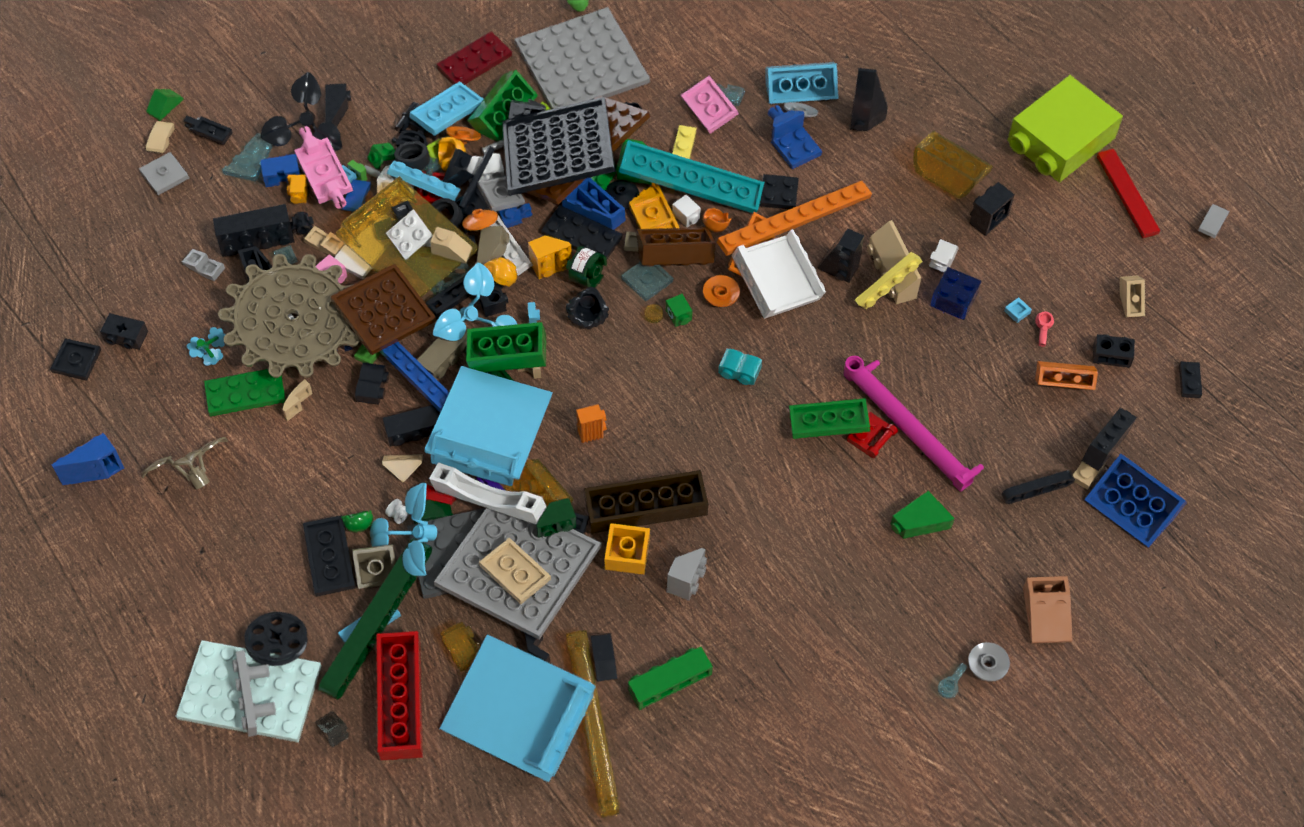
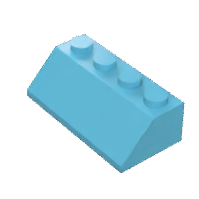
M834 62L765 67L769 104L838 99L837 64Z

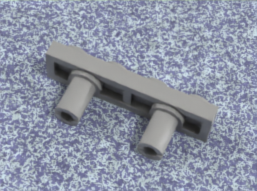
M245 650L237 651L236 659L232 660L233 670L238 672L239 676L238 679H235L236 689L241 691L242 695L241 698H238L239 708L244 710L245 717H241L243 730L247 729L248 737L257 735V718L276 715L274 702L259 705L253 703L250 688L251 679L269 677L268 664L249 667L246 663Z

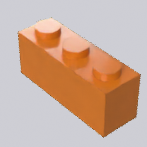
M1038 361L1035 380L1038 385L1095 390L1098 371L1095 366Z

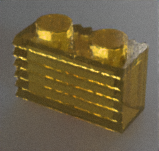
M459 622L445 629L440 634L459 671L462 672L471 667L481 645L479 642L475 643L472 637H474L471 628L469 626L465 627L463 622Z

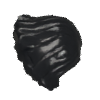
M589 287L579 292L566 305L567 317L574 326H580L581 329L587 328L589 330L603 324L609 316V307L606 306L600 292L594 287Z

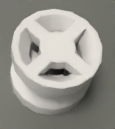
M399 499L393 500L385 512L387 516L393 517L397 524L402 523L409 516L405 506L402 505Z

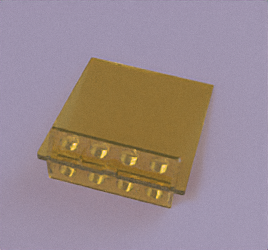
M399 176L341 222L340 229L336 231V236L376 272L396 264L419 296L422 297L459 267L462 262L432 254L431 246L427 247L426 245H423L405 260L386 234L387 231L398 223L391 207L409 201L432 235H434L436 227L455 232L471 245L472 251L469 257L478 251L479 246Z

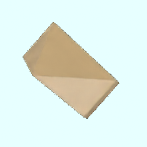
M423 454L387 455L383 457L382 465L404 482L422 464Z

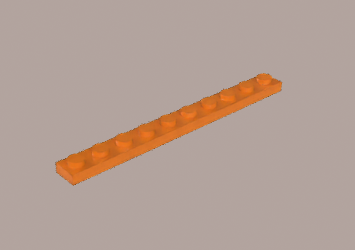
M860 181L719 237L717 244L725 255L728 256L733 254L739 246L744 245L745 248H748L869 199L872 193L865 183Z

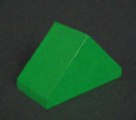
M154 89L146 112L153 118L161 121L184 99L171 89Z

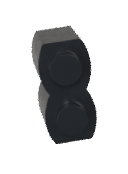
M363 362L355 392L356 402L379 405L380 400L384 399L385 388L383 387L389 380V372L386 371L385 365Z

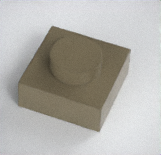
M626 232L624 251L638 252L636 232Z

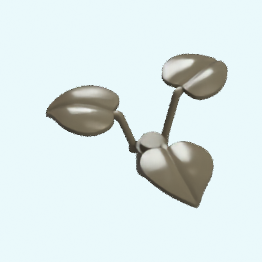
M226 437L218 438L205 444L200 449L188 453L185 457L175 462L171 459L172 456L161 458L148 466L141 476L144 479L149 471L158 468L162 464L170 463L188 481L191 480L197 490L210 482L205 474L207 470L204 467L202 456L217 443L228 442ZM197 455L199 458L201 468H199V466L194 467L192 465L193 460ZM179 465H189L191 469L188 471L189 474H187Z

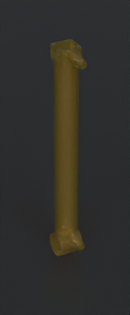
M586 630L566 633L573 675L596 686ZM596 686L593 691L594 696L584 714L585 717L582 718L598 809L601 812L602 818L618 815L620 802L618 801V793Z

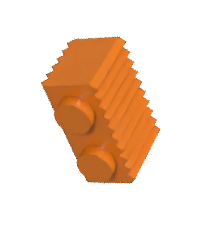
M599 404L576 409L577 430L581 442L588 443V441L599 440V438L603 439V431L607 430L604 409L601 410Z

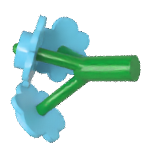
M212 327L208 335L209 340L206 342L203 338L192 337L190 343L187 344L189 355L191 357H203L205 366L215 365L223 358V354L219 348L216 350L213 348L209 349V344H212L213 347L225 346L223 339L226 334H224L223 329Z

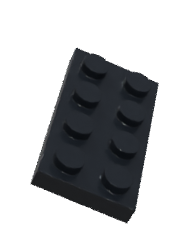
M561 205L558 206L541 230V235L570 242L571 249L577 250L579 246L605 255L607 259L622 239V233Z
M342 515L303 523L315 597L356 589Z

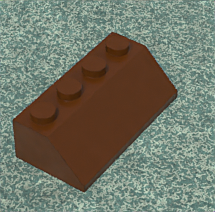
M708 227L636 230L638 255L642 265L654 266L663 264L671 266L672 264L690 265L698 263L706 265L714 263L716 243Z

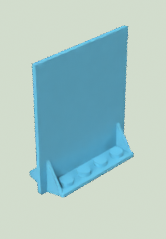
M461 366L427 442L425 453L431 454L432 464L437 465L441 463L456 468L463 473L512 486L514 479H520L553 392Z
M487 635L440 729L549 782L551 777L555 776L582 718L585 717L584 714L594 696L593 691L596 686Z

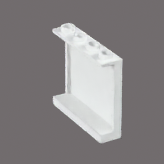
M793 229L785 236L748 248H745L744 245L739 246L732 254L764 319L818 301L826 293L823 283L816 274V269L809 261L808 254L804 251L799 237Z

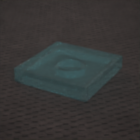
M639 262L622 275V280L646 302L671 284L673 277L660 265L645 266Z

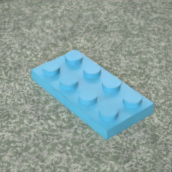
M458 82L412 110L410 118L435 136L475 111L484 99L461 82Z

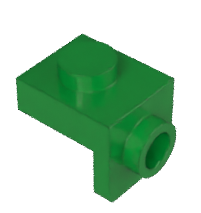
M390 143L372 145L367 159L376 169H380L383 161L395 160V149Z

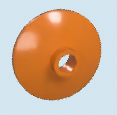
M459 126L446 128V133L450 137L460 140L463 144H467V141H476L481 138L479 132L470 128Z
M476 209L463 220L462 225L466 230H481L494 224L498 219V215L493 210Z
M717 275L705 282L703 295L710 304L717 307H727L738 300L740 288L733 278Z

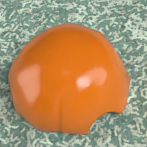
M710 208L704 212L702 220L710 231L722 232L728 227L731 218H728V213H723L716 208Z

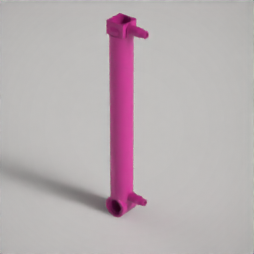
M859 356L848 357L845 362L844 377L849 381H853L953 482V485L960 492L973 483L974 477L984 469V466L979 464L971 470L965 468L871 373L880 365L878 360L864 366V361Z

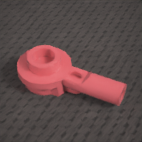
M1046 311L1039 313L1035 319L1036 325L1040 328L1039 346L1041 347L1046 346L1047 330L1054 323L1052 314Z

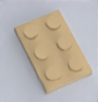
M510 538L479 562V566L520 604L524 603L551 580V575Z

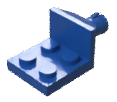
M775 105V108L771 107L768 111V115L774 121L771 143L790 168L794 169L821 156L822 150L803 128L805 113L803 111H788L784 113L779 105Z

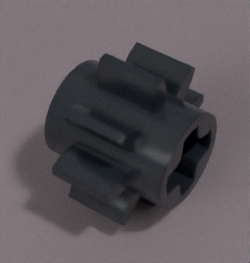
M297 212L294 217H291L292 230L296 229L297 233L307 234L313 228V217H308V213Z

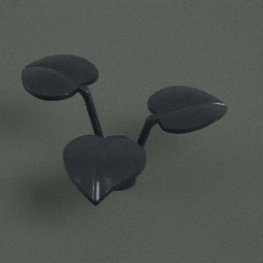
M307 72L297 79L291 87L293 99L298 103H304L306 111L300 115L299 120L287 125V121L283 116L270 118L262 127L261 139L275 146L286 145L292 137L289 128L301 123L304 126L312 125L314 131H316L312 135L319 140L328 138L333 150L338 151L343 148L339 129L330 122L321 123L317 129L314 123L315 114L307 106V103L310 105L317 104L321 98V89L318 81L310 72Z

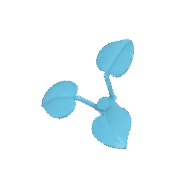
M476 263L464 277V288L470 295H476L475 299L469 303L468 307H463L460 311L448 309L443 312L435 323L433 336L448 341H457L466 332L464 322L474 320L493 325L492 327L517 324L515 319L509 315H500L496 318L495 322L478 317V311L473 305L480 298V295L489 296L494 289L492 274L484 265Z
M421 483L411 488L406 495V512L412 514V520L420 523L414 527L413 531H388L389 524L384 518L376 519L370 528L372 547L388 545V535H413L418 539L409 543V548L403 553L405 570L415 576L427 575L425 570V551L422 542L433 541L437 537L436 526L429 525L427 521L420 520L425 511L427 483Z

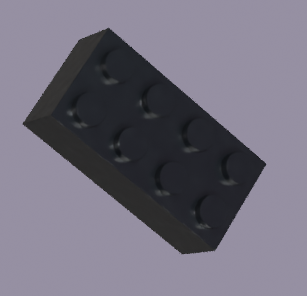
M286 204L213 218L215 234L222 257L234 256L238 254V250L253 246L260 250L295 243Z

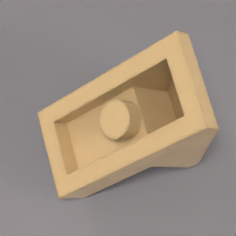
M1082 462L1073 474L1075 483L1088 490L1105 464L1097 471Z

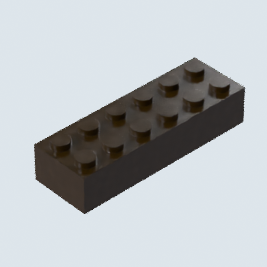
M701 470L584 488L591 534L609 531L610 523L637 527L708 515L709 504Z

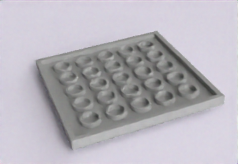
M608 7L515 38L518 50L551 109L593 100L599 95L608 98L650 83L647 72Z
M486 508L435 579L434 586L540 640L601 548V543L574 529L568 532H558L549 537L538 538L536 524ZM508 538L513 540L551 575V580L522 604L516 601L479 566V562Z

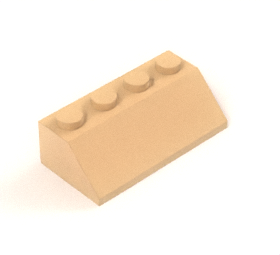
M892 220L870 236L867 250L869 255L873 256L875 267L877 270H880L881 277L909 254ZM916 269L907 274L902 282L890 289L889 296L894 299L896 304L917 299L921 282L918 270Z

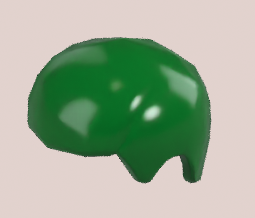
M371 510L369 512L363 511L342 516L345 528L354 533L365 531L374 520Z

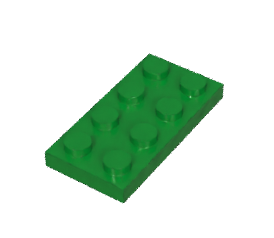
M269 369L204 381L210 417L286 402L282 375L279 378H273L269 374Z
M866 398L789 405L793 439L870 432Z

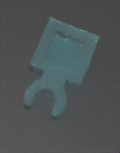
M717 84L733 105H740L745 94L744 88L729 84L727 88H724L723 85Z

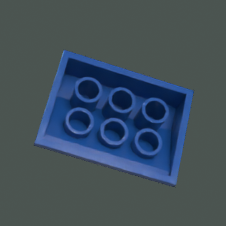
M1123 454L1117 457L1085 498V501L1148 548L1187 504L1186 500Z

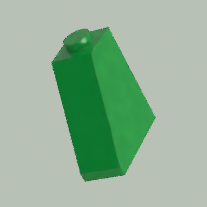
M928 490L894 514L890 525L896 534L905 539L949 530L952 528L955 518Z

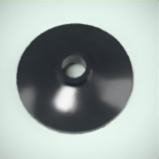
M626 180L614 181L605 189L625 210L630 209L629 202L639 196L637 186Z

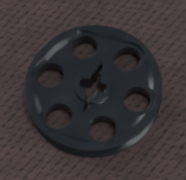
M271 612L259 616L247 627L244 637L245 647L249 656L256 662L263 665L268 664V666H281L293 662L302 655L308 642L307 629L304 623L295 615L286 612ZM274 620L282 621L280 625L271 624ZM292 627H298L300 629L298 632L295 633L289 631V629ZM260 628L264 630L261 634L253 633L255 629ZM272 634H273V636L276 637L277 639H280V643H279V641L276 640L275 638L273 639ZM292 643L300 645L296 649L289 648V645ZM255 645L263 646V648L258 651L252 649ZM274 652L281 653V656L278 658H272L270 655Z

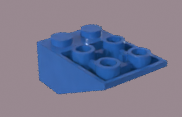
M104 433L93 437L88 443L75 448L73 452L51 464L62 485L107 479L124 469L116 449Z

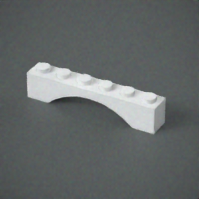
M441 463L437 464L429 478L435 491L533 524L538 523L547 508L541 496L526 491L511 492L497 489L465 475L456 468Z

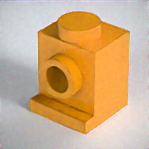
M288 175L287 195L291 197L290 201L294 204L306 203L308 193L306 175Z

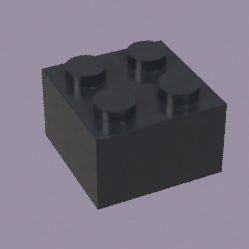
M999 182L993 187L989 186L985 194L981 197L978 196L974 200L969 224L986 236L1009 216L1015 194Z

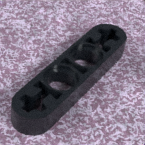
M1066 470L1007 488L1001 495L1006 504H1012L1065 488L1073 484L1075 478L1070 470Z

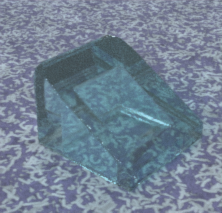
M291 245L273 251L274 256L277 254L286 256L289 264L298 262Z

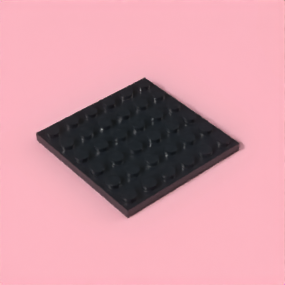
M605 97L503 120L507 187L510 196L615 172Z

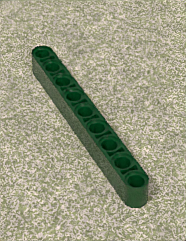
M413 538L409 543L417 541V539ZM422 542L426 564L431 556L432 547ZM403 553L319 684V691L336 700L343 696L376 644L377 634H382L418 577L405 570Z

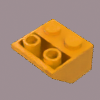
M542 236L528 242L529 260L538 279L550 277L556 272L567 270V262L569 259H572L570 242L549 236Z

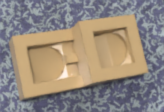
M157 121L147 141L146 151L164 153L169 145V137L175 130L174 123Z
M316 226L304 238L306 244L332 256H336L346 242L331 232L329 234L325 233Z
M305 379L291 392L284 403L282 410L287 421L302 411L301 402L313 394L310 383Z

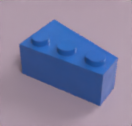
M586 178L562 201L563 207L613 230L626 221L625 208L591 178Z

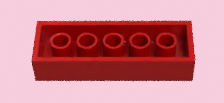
M418 631L377 634L378 754L381 761L423 758L421 642Z

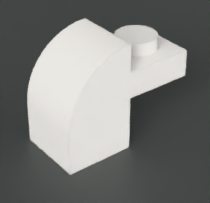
M940 239L936 251L931 254L930 259L932 260L929 266L947 273L959 247Z

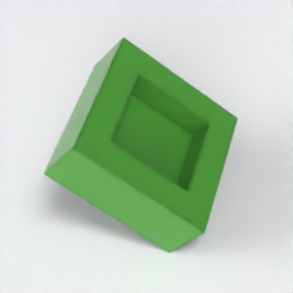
M351 160L348 163V169L356 173V180L366 181V168L361 163Z

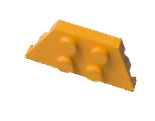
M652 183L647 190L644 189L638 197L629 202V208L639 229L680 228L659 184Z

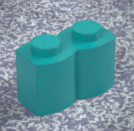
M727 348L719 364V374L725 379H737L744 385H754L762 368V360L756 356L743 354L740 351Z

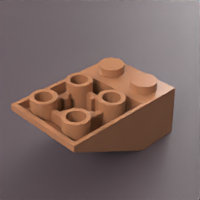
M1068 576L1027 578L1023 586L1031 643L1072 642L1071 595Z

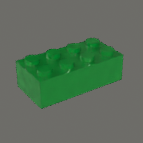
M543 323L467 329L466 362L468 367L481 372L546 367V332Z

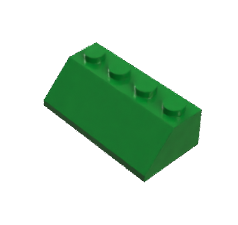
M517 70L504 73L467 121L481 135L496 142L504 139L503 120L508 119L511 100L527 102L528 99L534 101L538 94Z

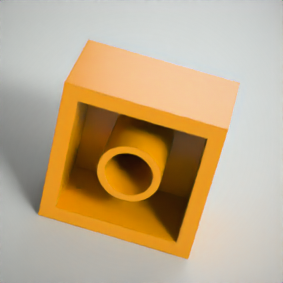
M610 523L605 553V570L644 575L650 541V528Z

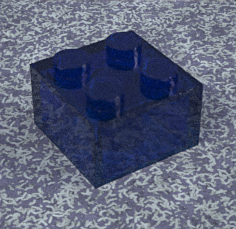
M947 267L933 293L930 306L965 320L979 293L982 281Z

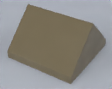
M393 544L352 550L358 589L382 586L396 564Z

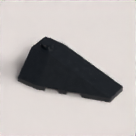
M858 68L850 130L869 131L886 120L888 104L885 101V95L881 89L879 76L875 69Z

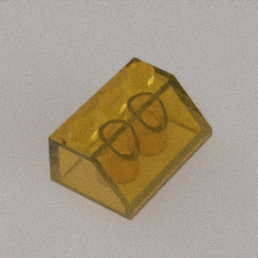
M539 459L527 460L520 479H514L512 486L505 485L504 487L506 491H526L541 496L546 507L549 503L569 498L571 503L574 500Z

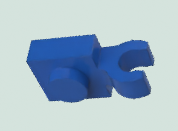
M527 203L519 209L513 207L500 210L499 214L504 225L509 228L521 224L522 218L531 217L532 209L530 204Z

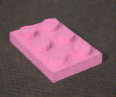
M710 76L681 95L682 99L710 134L739 114Z

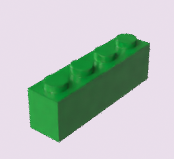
M701 646L696 649L690 648L684 655L678 658L676 656L672 657L661 666H653L643 675L637 674L628 681V691L638 709L641 710L712 675L713 666Z

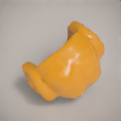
M446 137L439 140L438 159L442 170L447 171L455 149L466 152L464 144L454 137Z
M499 257L484 264L496 283L510 287L516 282V266L509 259Z

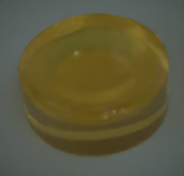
M651 304L646 307L645 319L648 322L658 323L662 320L663 309L659 305Z

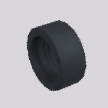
M406 142L396 148L394 152L396 162H402L413 169L423 170L430 162L428 148L421 142ZM412 155H420L413 159H405Z
M441 198L430 205L426 218L434 230H436V227L455 232L463 221V213L453 200ZM446 208H452L454 210L452 219L448 223L438 225L436 223L438 213Z

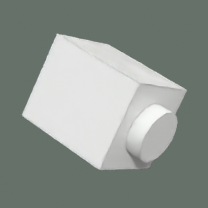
M685 195L673 203L672 213L687 228L699 221L701 208Z

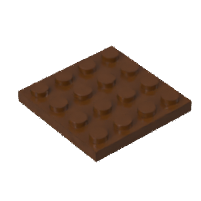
M396 264L331 296L333 304L371 355L436 322L435 315Z

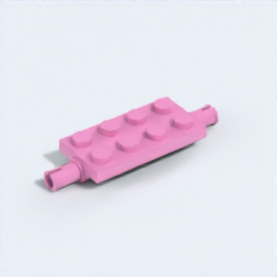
M308 126L304 127L306 132L301 128L299 134L303 139V145L294 151L319 204L332 199L336 208H341L339 202L342 207L346 206L343 195L352 192L353 188L328 138L319 140L312 135Z

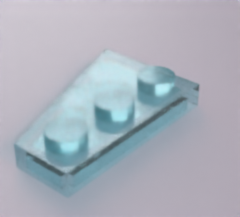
M257 133L244 146L245 149L239 156L236 155L232 159L233 162L228 167L225 166L222 169L223 174L257 181L262 171L260 160L268 158L273 145L262 140L261 133Z

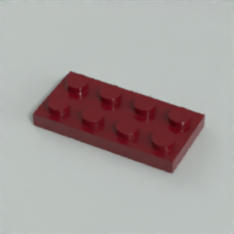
M491 31L437 63V69L453 85L458 82L465 85L510 58L512 51Z

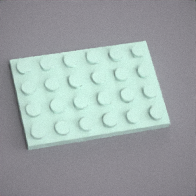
M202 640L176 714L177 719L247 732V729L243 730L241 717H245L244 710L239 708L238 698H241L242 695L241 691L236 689L235 679H238L239 676L238 672L233 670L232 660L236 659L237 651L245 650L246 663L249 667L263 664L253 660L245 648ZM271 654L270 656L272 658H278L281 655ZM297 658L285 665L268 666L269 677L251 679L250 688L253 703L259 705L274 702L276 715L257 718V735L299 742L322 665L320 662Z

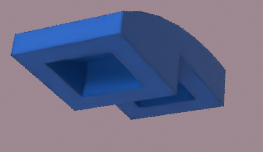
M353 179L351 182L353 191L346 194V206L343 207V210L361 212L366 203L365 197L371 188V182Z

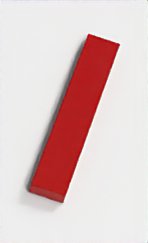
M1110 149L1099 152L1097 158L1142 238L1159 234L1160 229L1116 151Z

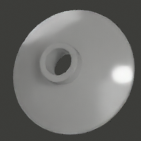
M795 102L784 104V109L787 112L803 111L805 113L804 118L818 115V111L809 105Z
M980 643L969 654V667L973 674L981 680H1000L1009 670L1010 659L1007 652L995 643ZM984 663H990L991 667L985 666Z

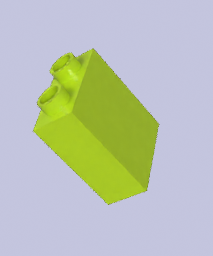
M1069 75L1013 118L1007 141L1014 152L1024 154L1031 159L1040 173L1046 176L1050 175L1060 183L1116 138L1123 115Z

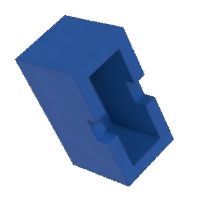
M296 154L260 160L265 187L278 186L280 182L287 181V184H289L288 175H300Z

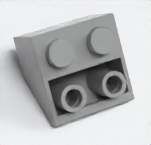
M700 548L674 559L667 575L668 593L686 600H690L691 595L696 594L699 587V577H704L707 568L705 566L707 562L705 549Z

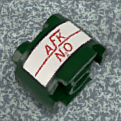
M579 246L574 257L569 259L566 265V269L569 270V280L587 288H596L604 277V274H601L603 265L607 266V258L603 254Z

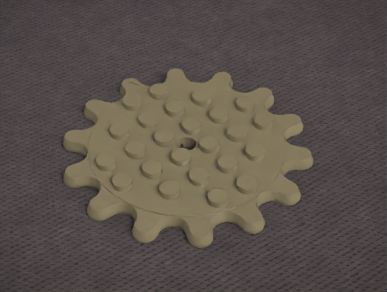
M277 254L273 257V266L269 270H262L254 264L247 266L246 274L249 277V282L246 285L230 284L226 287V293L235 299L234 306L222 308L218 312L220 320L234 324V329L224 336V343L229 347L236 345L246 347V352L241 360L247 367H251L259 361L268 362L269 374L273 378H279L287 367H296L302 377L309 378L313 374V364L318 361H324L332 367L338 366L341 362V357L337 353V348L342 345L355 347L360 342L358 336L351 331L350 325L331 301L332 295L354 285L343 286L339 284L338 279L342 275V268L340 266L332 265L327 270L321 271L316 268V258L311 254L305 255L297 265L289 264L286 256ZM291 313H295L298 315L296 318L292 320L288 317V315Z

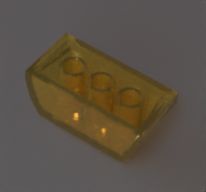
M935 131L922 140L914 150L913 164L915 172L957 198L968 195L993 168L991 164Z

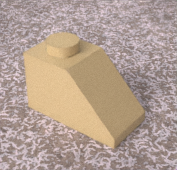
M436 227L431 239V253L466 264L472 251V246L455 232Z
M1138 275L1120 277V298L1126 317L1145 316V279Z

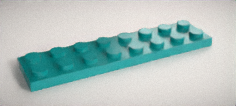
M630 140L627 141L619 169L620 173L750 213H757L764 186L762 181Z

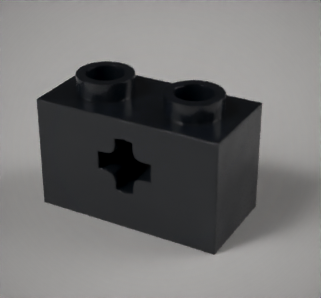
M109 313L100 332L104 341L108 344H117L127 349L140 350L148 330L144 321Z

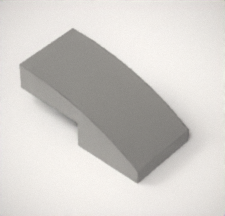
M1212 204L1198 231L1215 238L1229 211Z
M192 249L182 261L183 265L212 281H215L225 269L223 263L209 259L206 253Z

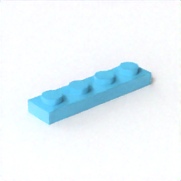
M393 161L387 174L442 198H449L455 201L460 192V189L454 184L445 183L435 176L424 174L421 170L410 168L402 162Z

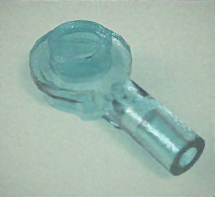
M430 158L428 166L424 168L426 170L425 174L432 176L433 172L440 168L438 159Z
M960 663L951 677L948 676L939 682L938 692L942 697L953 698L957 695L958 681L967 669L965 664Z

